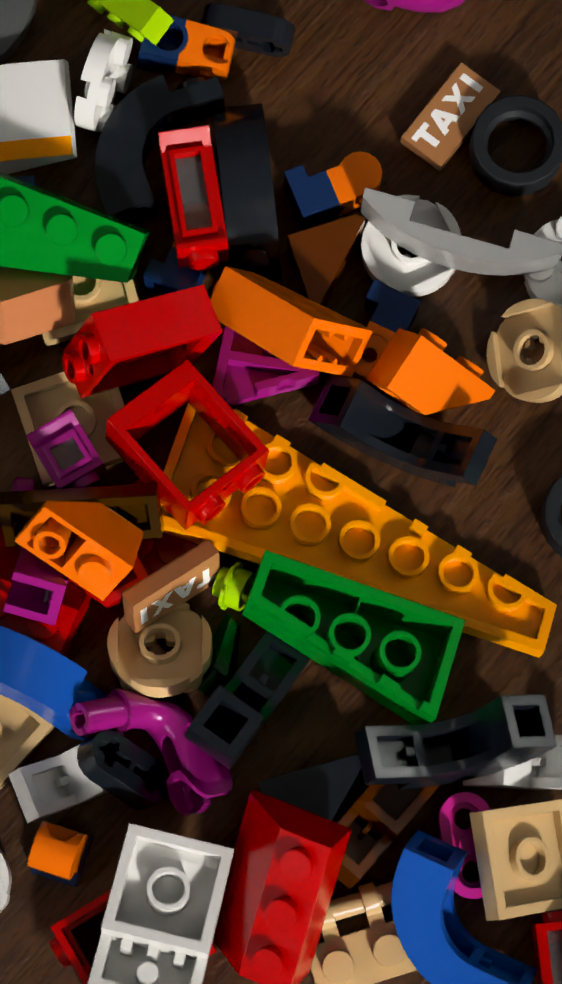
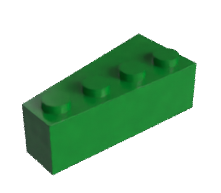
M0 172L1 267L128 283L133 279L151 231Z
M265 550L258 565L242 615L413 725L432 723L436 719L466 621Z

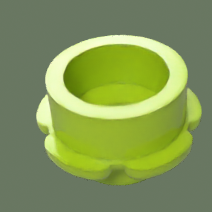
M240 561L236 562L231 568L223 566L214 581L212 595L218 597V605L222 610H226L229 607L241 611L245 606L255 573L244 569V565Z

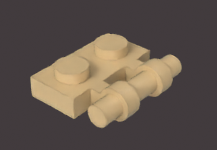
M393 881L374 886L373 882L358 886L359 892L330 901L321 931L324 942L318 943L311 965L315 984H375L417 970L401 945L394 921L385 922L381 907L391 904ZM366 913L370 927L343 936L339 935L335 921Z

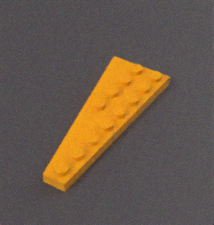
M188 403L163 472L187 500L190 501L241 461ZM234 409L235 413L269 449L264 468L266 474L263 479L248 492L241 493L238 489L224 500L226 505L223 510L208 523L201 524L198 520L186 530L183 529L161 503L164 523L163 533L196 544L209 540L218 551L256 564L260 563L265 550L464 619L466 621L463 633L538 658L545 651L557 604L506 573L502 576L472 558L470 551L460 545H457V547L452 546L428 531L427 528L429 526L416 518L412 521L385 505L387 502L385 499L324 462L322 465L318 464L290 447V441L278 434L274 437L247 420L248 416L237 409Z

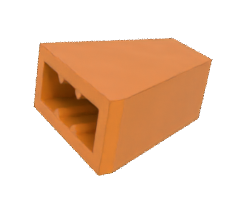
M225 266L220 279L213 288L210 299L219 322L294 367L352 377L373 333L371 329L257 273Z

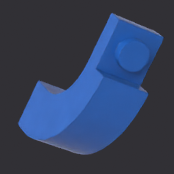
M0 626V695L32 710L71 739L86 740L88 734L78 736L71 727L70 709L76 703L104 698L107 694L85 679L88 671L72 660L27 636Z
M418 830L403 849L394 875L391 892V907L396 932L412 964L430 984H532L538 969L480 943L465 929L457 915L454 904V888L467 851Z

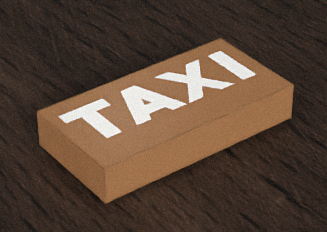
M461 62L402 135L400 143L440 172L473 131L478 116L489 104L499 98L501 91Z
M209 540L203 541L123 591L125 621L135 633L139 632L213 585L220 571L219 551Z

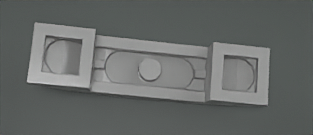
M366 187L364 190L361 213L375 228L411 253L448 268L484 275H523L555 268L562 254L561 242L514 230L509 247L505 248L413 222L411 218L415 201Z

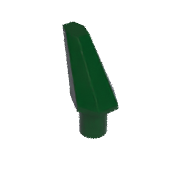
M227 612L212 638V661L209 669L203 676L202 684L198 688L206 696L210 694L223 677L230 681L234 676L241 627Z

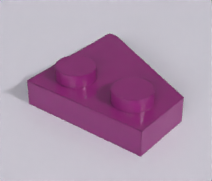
M225 325L212 387L229 406L319 383L320 371L291 366Z

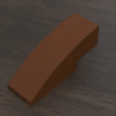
M398 784L369 785L337 822L352 829L337 879L350 890L440 785L402 790L398 789Z

